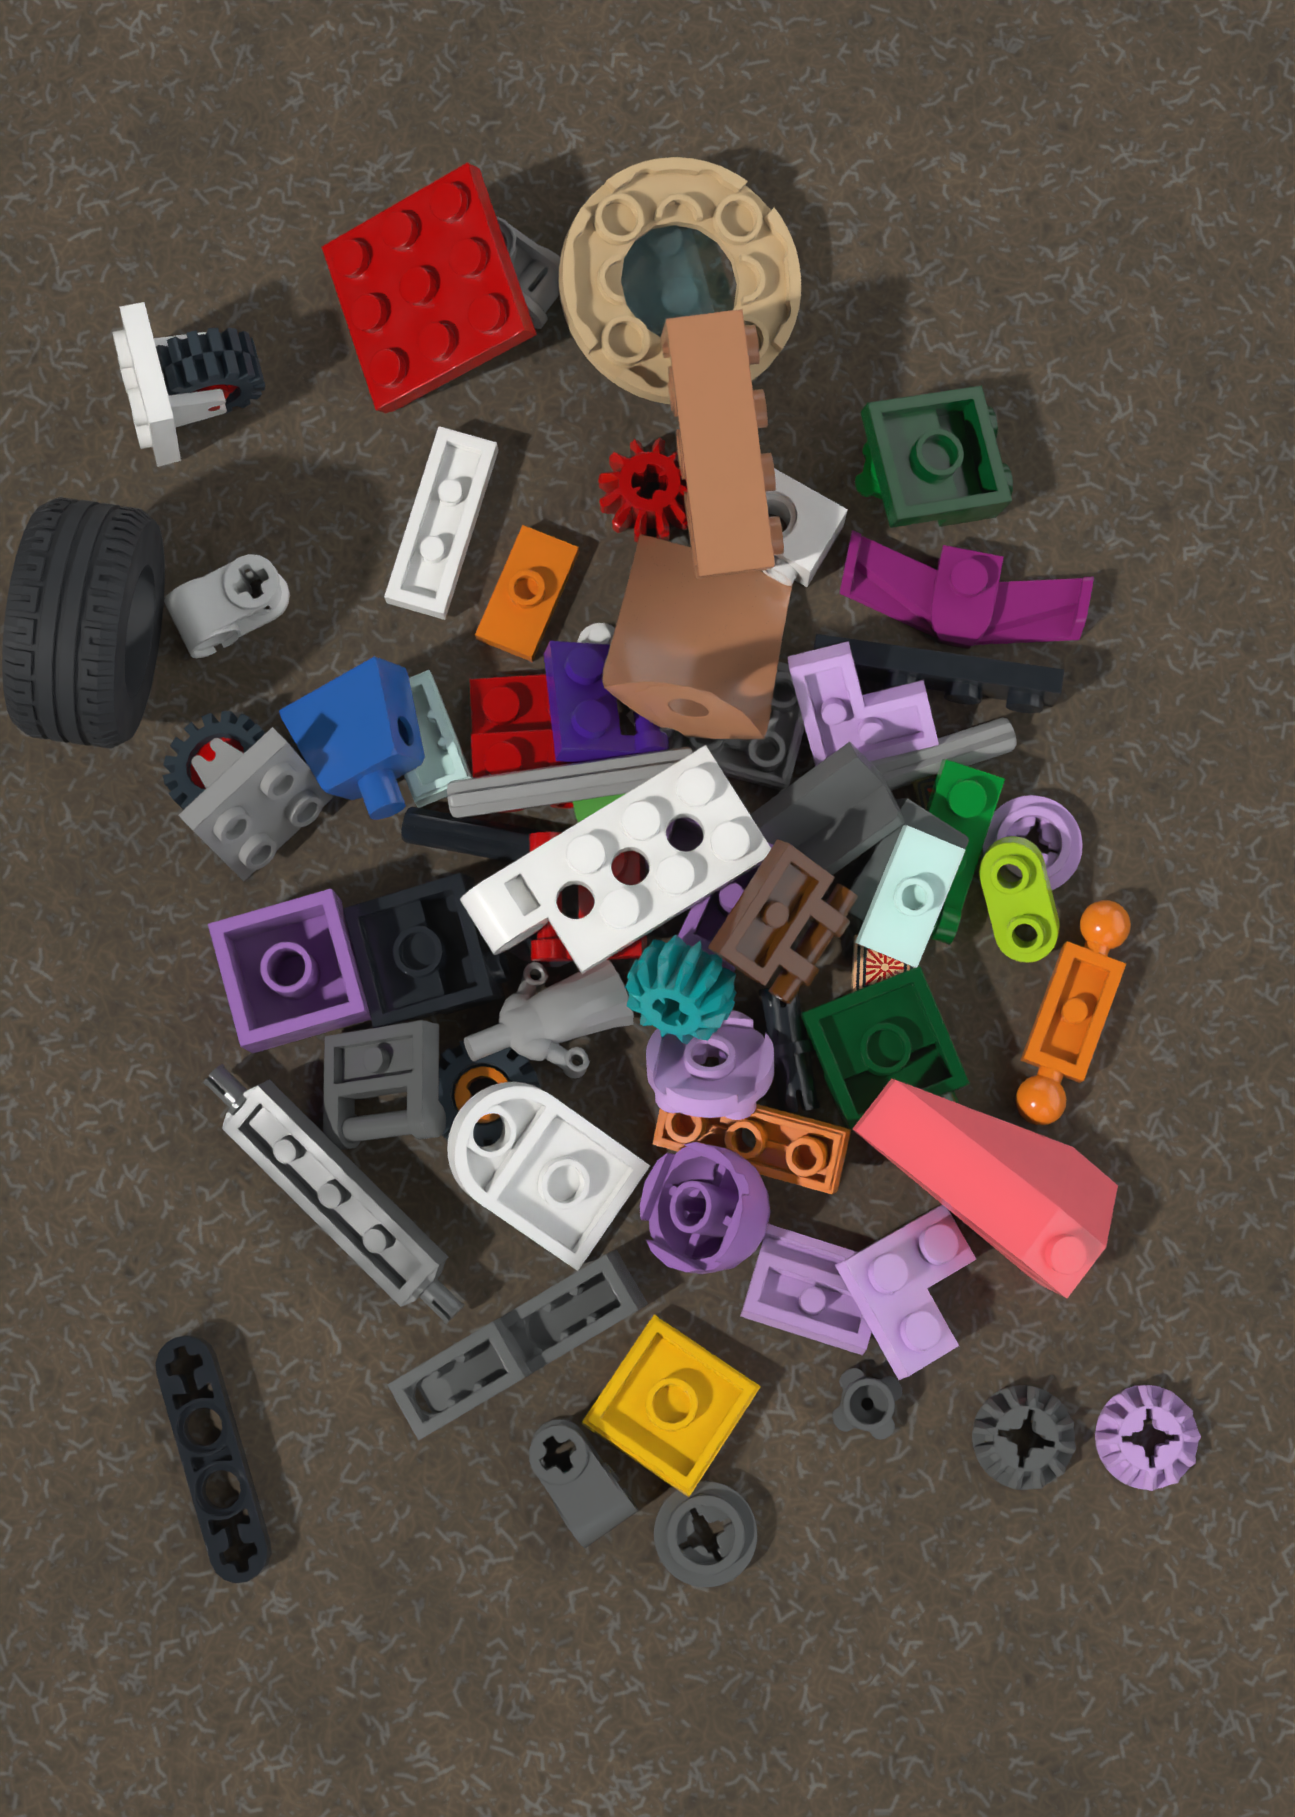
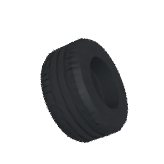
M59 497L39 506L31 515L23 532L11 575L5 611L2 650L3 690L7 712L12 723L26 735L32 738L112 749L130 740L137 731L152 687L161 637L165 591L163 537L159 525L144 510Z

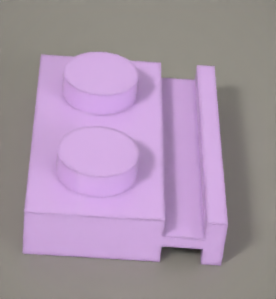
M768 1224L740 1316L863 1355L867 1350L872 1331L835 1266L857 1252Z

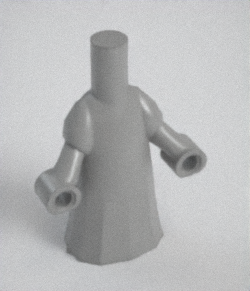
M606 959L583 974L578 972L543 990L548 978L545 968L538 962L529 963L523 971L517 993L512 994L505 1000L499 1013V1024L464 1038L465 1048L472 1061H476L511 1047L519 1055L530 1060L543 1061L546 1059L563 1069V1072L570 1078L582 1077L590 1063L584 1049L574 1047L567 1050L560 1046L559 1043L611 1028L633 1025L634 1013L626 1006L629 996L613 964ZM535 975L539 980H533L530 976ZM572 1060L579 1061L581 1065H574Z

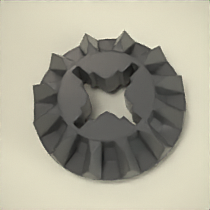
M1028 1385L1007 1387L994 1393L980 1407L972 1429L973 1449L984 1471L1000 1484L1015 1490L1041 1489L1057 1477L1065 1474L1066 1467L1076 1450L1074 1421L1061 1401L1049 1392ZM1029 1409H1031L1030 1420H1033L1032 1430L1042 1435L1043 1439L1050 1440L1051 1445L1029 1447L1026 1456L1022 1458L1021 1466H1018L1020 1456L1017 1455V1445L1008 1441L1007 1437L998 1435V1430L1020 1429L1023 1420L1027 1419Z
M704 1480L697 1484L690 1497L676 1490L665 1500L656 1517L654 1542L661 1562L678 1580L696 1587H715L730 1582L748 1566L756 1549L757 1525L750 1506L738 1492L721 1483ZM692 1508H696L699 1516L703 1515L708 1523L717 1520L722 1522L727 1518L731 1519L732 1522L724 1525V1530L716 1535L719 1545L717 1550L721 1556L719 1559L716 1560L712 1551L708 1552L702 1543L693 1547L690 1544L681 1549L680 1544L687 1541V1537L695 1531L692 1522L694 1517L690 1511Z

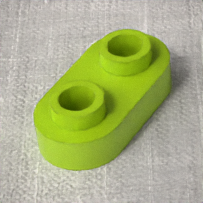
M1017 836L1001 838L991 844L986 850L979 869L980 881L995 940L1000 950L1009 958L1025 963L1035 962L1046 957L1052 951L1060 929L1045 861L1041 851L1031 841ZM1006 864L1015 865L1021 870L1022 878L1016 882H1009L1001 876L1000 868ZM1020 924L1031 925L1036 930L1037 937L1031 941L1021 940L1016 935L1014 928Z

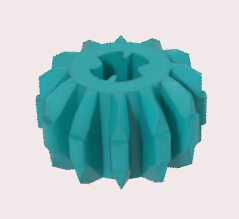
M674 935L668 943L654 939L650 946L644 949L639 960L634 961L627 978L629 980L625 988L628 990L629 998L626 1006L632 1011L641 1013L640 1025H653L659 1029L661 1038L668 1034L676 1035L686 1045L694 1037L708 1041L712 1034L721 1027L723 1021L728 1020L734 1007L735 1001L733 999L737 993L734 990L736 973L722 967V958L720 956L703 951L701 940L695 945L690 946L686 945L677 935Z

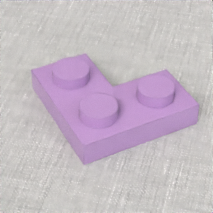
M849 641L788 656L789 670L815 766L849 741L870 762L939 745L924 680L862 695Z
M944 1205L932 1209L835 1265L898 1380L912 1375L959 1346L927 1288L975 1261L976 1258L950 1211Z

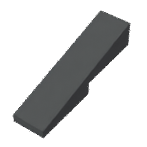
M615 1249L387 1385L419 1441L648 1305L618 1251ZM417 1387L432 1413L422 1410L417 1404L415 1398Z

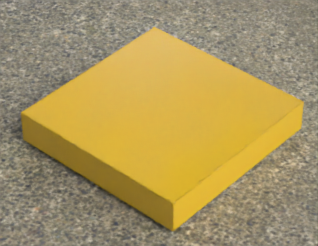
M653 1315L582 1421V1425L684 1495L690 1497L761 1386L656 1315Z

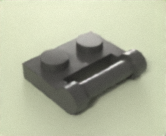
M420 1020L325 1036L323 1133L340 1150L356 1148L360 1141L410 1134L420 1140L440 1137L446 1128V1113L438 1101L439 1024ZM407 1092L406 1110L363 1116L355 1114L356 1099Z

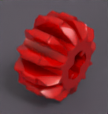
M660 437L653 443L652 452H644L640 441L634 439L630 442L631 458L621 453L613 452L609 457V465L613 472H605L599 475V488L606 492L599 500L601 512L615 514L612 520V528L617 533L627 530L634 524V541L637 543L640 534L647 536V529L653 528L656 530L658 539L669 541L670 530L668 522L678 529L686 530L688 528L684 492H688L686 479L683 480L681 476L677 451L668 457L665 456V441ZM648 482L659 484V490H655L652 499L641 497V491L646 489Z

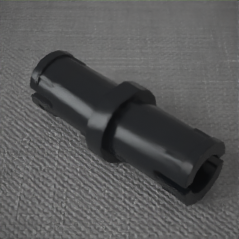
M770 988L760 989L759 996L762 998L767 1033L774 1047V1073L780 1102L779 1110L788 1113L799 1112L796 1090L799 1091L802 1110L820 1108L811 1065L810 1052L814 1051V1046L811 1039L807 1037L806 1027L801 1017L802 1008L799 991L790 1005L783 1002V1007H781L779 999L769 992Z

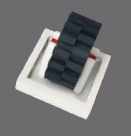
M144 302L119 307L124 330L112 333L126 393H128L140 448L153 447L157 467L181 461L176 427L232 412V407L235 406L245 408L251 404L250 399L257 400L262 395L261 391L265 390V382L253 337L250 338L249 333L245 331L237 333L235 328H227L222 333H219L218 328H208L207 332L197 333V330L187 332L185 335L153 338Z

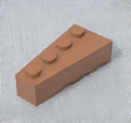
M743 309L666 319L661 334L663 358H670L671 366H668V392L671 411H673L674 417H678L679 429H676L677 454L682 479H686L688 492H684V501L696 579L770 570L775 567L774 555L784 553V542L780 517H769L766 492L776 490V479L772 454H761L758 428H766L768 426L764 390H753L750 365L759 364L760 362L755 325H744Z

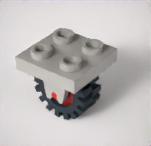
M222 711L220 722L212 713L201 716L204 727L198 729L191 722L183 728L190 735L185 742L177 737L174 738L170 746L177 753V757L165 756L163 766L170 773L163 775L164 784L170 790L169 795L183 809L178 816L245 881L253 872L266 866L273 859L276 851L301 827L313 822L320 814L322 808L334 796L327 794L320 787L311 769L273 727L265 733L257 723L255 724L250 717L242 713L237 718L232 711Z

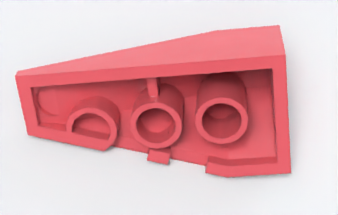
M891 1079L853 1127L857 1134L1039 1285L1065 1298L1070 1296L1107 1246L1118 1185L1072 1146L895 1079Z

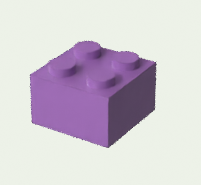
M332 889L208 924L240 1047L251 1053H256L371 1020L342 901Z

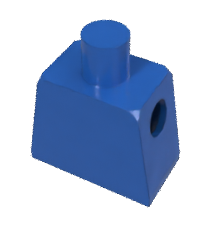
M374 656L279 710L282 721L320 787L327 794L350 800L363 797L368 814L374 820L393 816L405 808L406 804L396 779L421 766L425 758L410 680L405 667Z

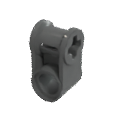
M553 1419L542 1424L535 1432L529 1448L531 1467L551 1496L558 1513L568 1529L583 1548H587L639 1511L626 1488L622 1490L617 1483L620 1479L607 1462H603L585 1433L575 1423L566 1419ZM554 1436L559 1443L570 1439L575 1444L570 1450L571 1464L564 1467L558 1459L550 1463L543 1459L548 1449L547 1438Z

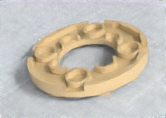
M682 157L658 158L632 165L610 177L604 185L591 195L576 215L565 238L559 264V293L569 330L581 351L599 372L622 389L638 397L670 404L668 366H671L670 358H663L661 337L648 330L646 325L636 318L627 306L621 284L626 254L636 240L652 229L672 225L697 229L717 242L731 261L737 284L733 310L743 309L744 325H755L758 336L760 362L759 364L750 365L752 382L770 366L782 351L794 328L801 299V272L796 247L791 234L775 207L770 210L762 199L746 186L747 180L722 166L703 160Z

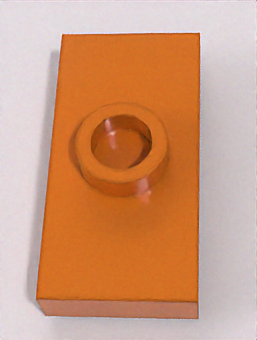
M522 525L475 633L476 640L533 662L580 553L579 547Z

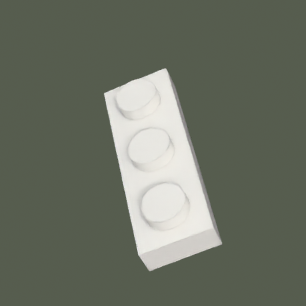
M438 427L384 596L388 604L440 619H446L498 454L496 442Z

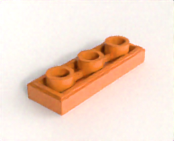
M756 1104L754 1113L741 1120H732L725 1116L716 1118L695 1117L683 1113L665 1112L661 1108L659 1110L652 1145L677 1152L687 1147L684 1144L692 1142L714 1145L738 1153L751 1163L760 1175L828 1194H834L838 1191L851 1129ZM744 1128L751 1130L755 1135L756 1144L754 1148L748 1147L743 1142L742 1131Z

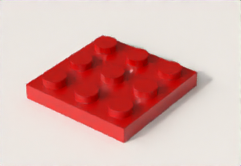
M468 162L321 246L376 411L383 413L395 411L537 335L480 168Z

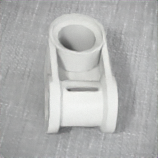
M248 554L238 557L233 562L204 577L193 579L180 585L166 596L164 603L191 657L203 658L217 652L214 646L222 643L223 648L237 641L239 637L278 618L284 613L289 604L290 592L287 583L268 559L260 555ZM260 579L263 582L261 588L264 594L254 599L251 596L252 588L250 584L254 580Z

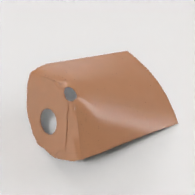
M640 534L620 613L603 668L604 688L660 728L677 730L684 736L711 739H764L770 721L775 679L792 585H784L761 571L696 579L691 547Z

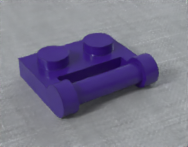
M549 641L544 652V662L556 761L585 762L669 749L666 733L662 732L659 726L633 711L636 735H621L617 699L603 685V668L610 644Z

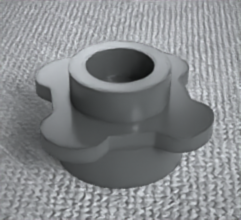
M858 1368L846 1370L839 1380L840 1386L843 1389L840 1406L832 1412V1420L835 1426L844 1432H848L853 1428L869 1431L875 1439L879 1440L888 1438L895 1429L892 1416L895 1409V1401L902 1396L901 1384L892 1376L876 1379L865 1376ZM866 1397L871 1398L873 1401V1407L869 1410H864L861 1406V1401Z

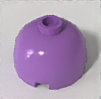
M692 1142L684 1144L687 1147L682 1148L676 1154L666 1153L657 1160L645 1181L640 1202L641 1220L649 1221V1229L653 1240L646 1241L651 1252L670 1268L697 1274L733 1269L756 1251L766 1234L770 1218L768 1191L757 1169L738 1153L704 1143Z

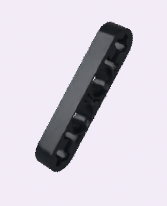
M193 1335L175 1337L166 1342L158 1352L155 1362L156 1375L209 1560L215 1573L223 1580L232 1583L248 1582L261 1574L269 1564L272 1554L271 1541L218 1358L212 1345L203 1338ZM185 1346L189 1355L200 1354L203 1359V1366L194 1370V1378L198 1390L211 1384L214 1397L197 1398L180 1407L177 1394L191 1392L185 1375H173L170 1363L179 1360L180 1354L178 1349ZM199 1408L214 1410L222 1421L221 1435L211 1445L196 1443L188 1432L189 1418ZM225 1470L231 1472L240 1483L239 1498L230 1507L222 1508L215 1506L206 1495L205 1486L207 1480L215 1471ZM244 1509L248 1510L250 1521H242L237 1524L243 1543L254 1542L257 1547V1553L248 1559V1570H242L238 1561H226L224 1551L233 1546L230 1527L227 1526L216 1532L213 1520L229 1519Z

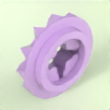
M1030 795L1017 797L1006 802L994 812L983 845V856L989 846L1001 838L1009 836L1025 838L1034 827L1035 821L1039 822L1037 832L1040 833L1039 842L1048 846L1049 850L1057 851V854L1052 852L1048 854L1042 853L1051 889L1054 890L1060 887L1074 874L1082 855V836L1076 820L1061 804L1046 797ZM1006 864L1000 868L1001 876L1009 882H1016L1022 878L1021 870L1015 865Z
M1152 1385L1129 1387L1114 1395L1102 1409L1095 1431L1097 1451L1106 1469L1116 1479L1126 1485L1151 1491L1179 1482L1187 1470L1196 1463L1195 1456L1198 1442L1201 1438L1193 1417V1410L1172 1391ZM1146 1409H1148L1149 1418L1152 1419L1154 1429L1165 1431L1169 1435L1174 1434V1440H1165V1443L1155 1445L1154 1455L1151 1456V1466H1149V1458L1145 1456V1450L1142 1446L1133 1444L1130 1441H1122V1436H1132V1432L1143 1430V1420L1147 1419Z

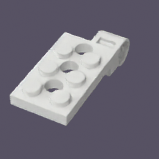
M705 745L485 879L464 894L460 901L494 955L502 953L527 939L546 925L549 920L583 974L762 864L771 847ZM690 818L696 821L701 826L704 836L700 846L686 852L672 847L667 840L666 830L674 820ZM635 851L646 858L649 864V873L642 882L636 885H625L614 877L611 865L620 853ZM572 884L588 888L595 900L592 911L580 919H571L564 916L556 904L559 893L565 887Z

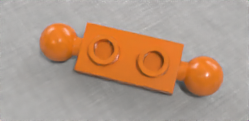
M1100 900L1092 903L1085 909L1080 920V931L1086 941L1084 947L1068 941L1065 942L1053 970L1021 1057V1061L1039 1067L1037 1075L1029 1077L1022 1082L1015 1098L1019 1114L1031 1124L1049 1125L1061 1117L1067 1102L1066 1093L1061 1085L1063 1077L1078 1083L1083 1082L1126 966V963L1108 957L1110 949H1114L1124 943L1131 928L1127 911L1114 901Z

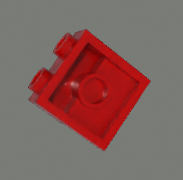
M546 674L469 679L473 778L578 763L556 761ZM573 802L552 804L551 807L571 809L573 808ZM524 809L504 811V812H498V813L517 812V811H521V810H524Z

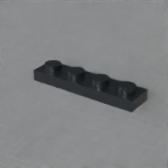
M816 634L813 650L849 641L858 679L883 682V690L924 680L926 689L945 691L944 698L958 704H979L982 697L1006 700V708L1015 712L1040 713L1043 711V706L1053 707L1062 692L1064 669Z

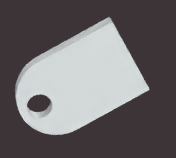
M522 1082L499 1083L476 1093L463 1105L456 1115L448 1138L449 1165L459 1186L482 1206L577 1271L650 1167L649 1164L549 1093L536 1086ZM487 1114H499L503 1122V1131L500 1138L490 1146H477L473 1137V1130L477 1121Z

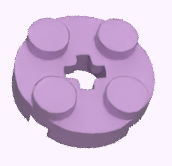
M735 1010L731 1011L728 1020L723 1021L721 1027L712 1034L708 1041L694 1037L686 1045L676 1035L668 1034L661 1038L660 1030L656 1029L649 1039L646 1049L647 1078L655 1092V1102L659 1108L669 1113H683L704 1118L725 1116L732 1120H741L749 1117L756 1109V1101L766 1094L774 1077V1047L767 1033L764 1039L762 1034L754 1029L753 1019ZM707 1057L719 1058L718 1066L705 1067L699 1064H704Z

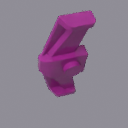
M854 530L851 532L839 594L935 637L938 643L970 649L974 645L1080 640L1087 619L1094 576L1074 579L999 582L1003 556L943 545L936 570L861 536V533Z

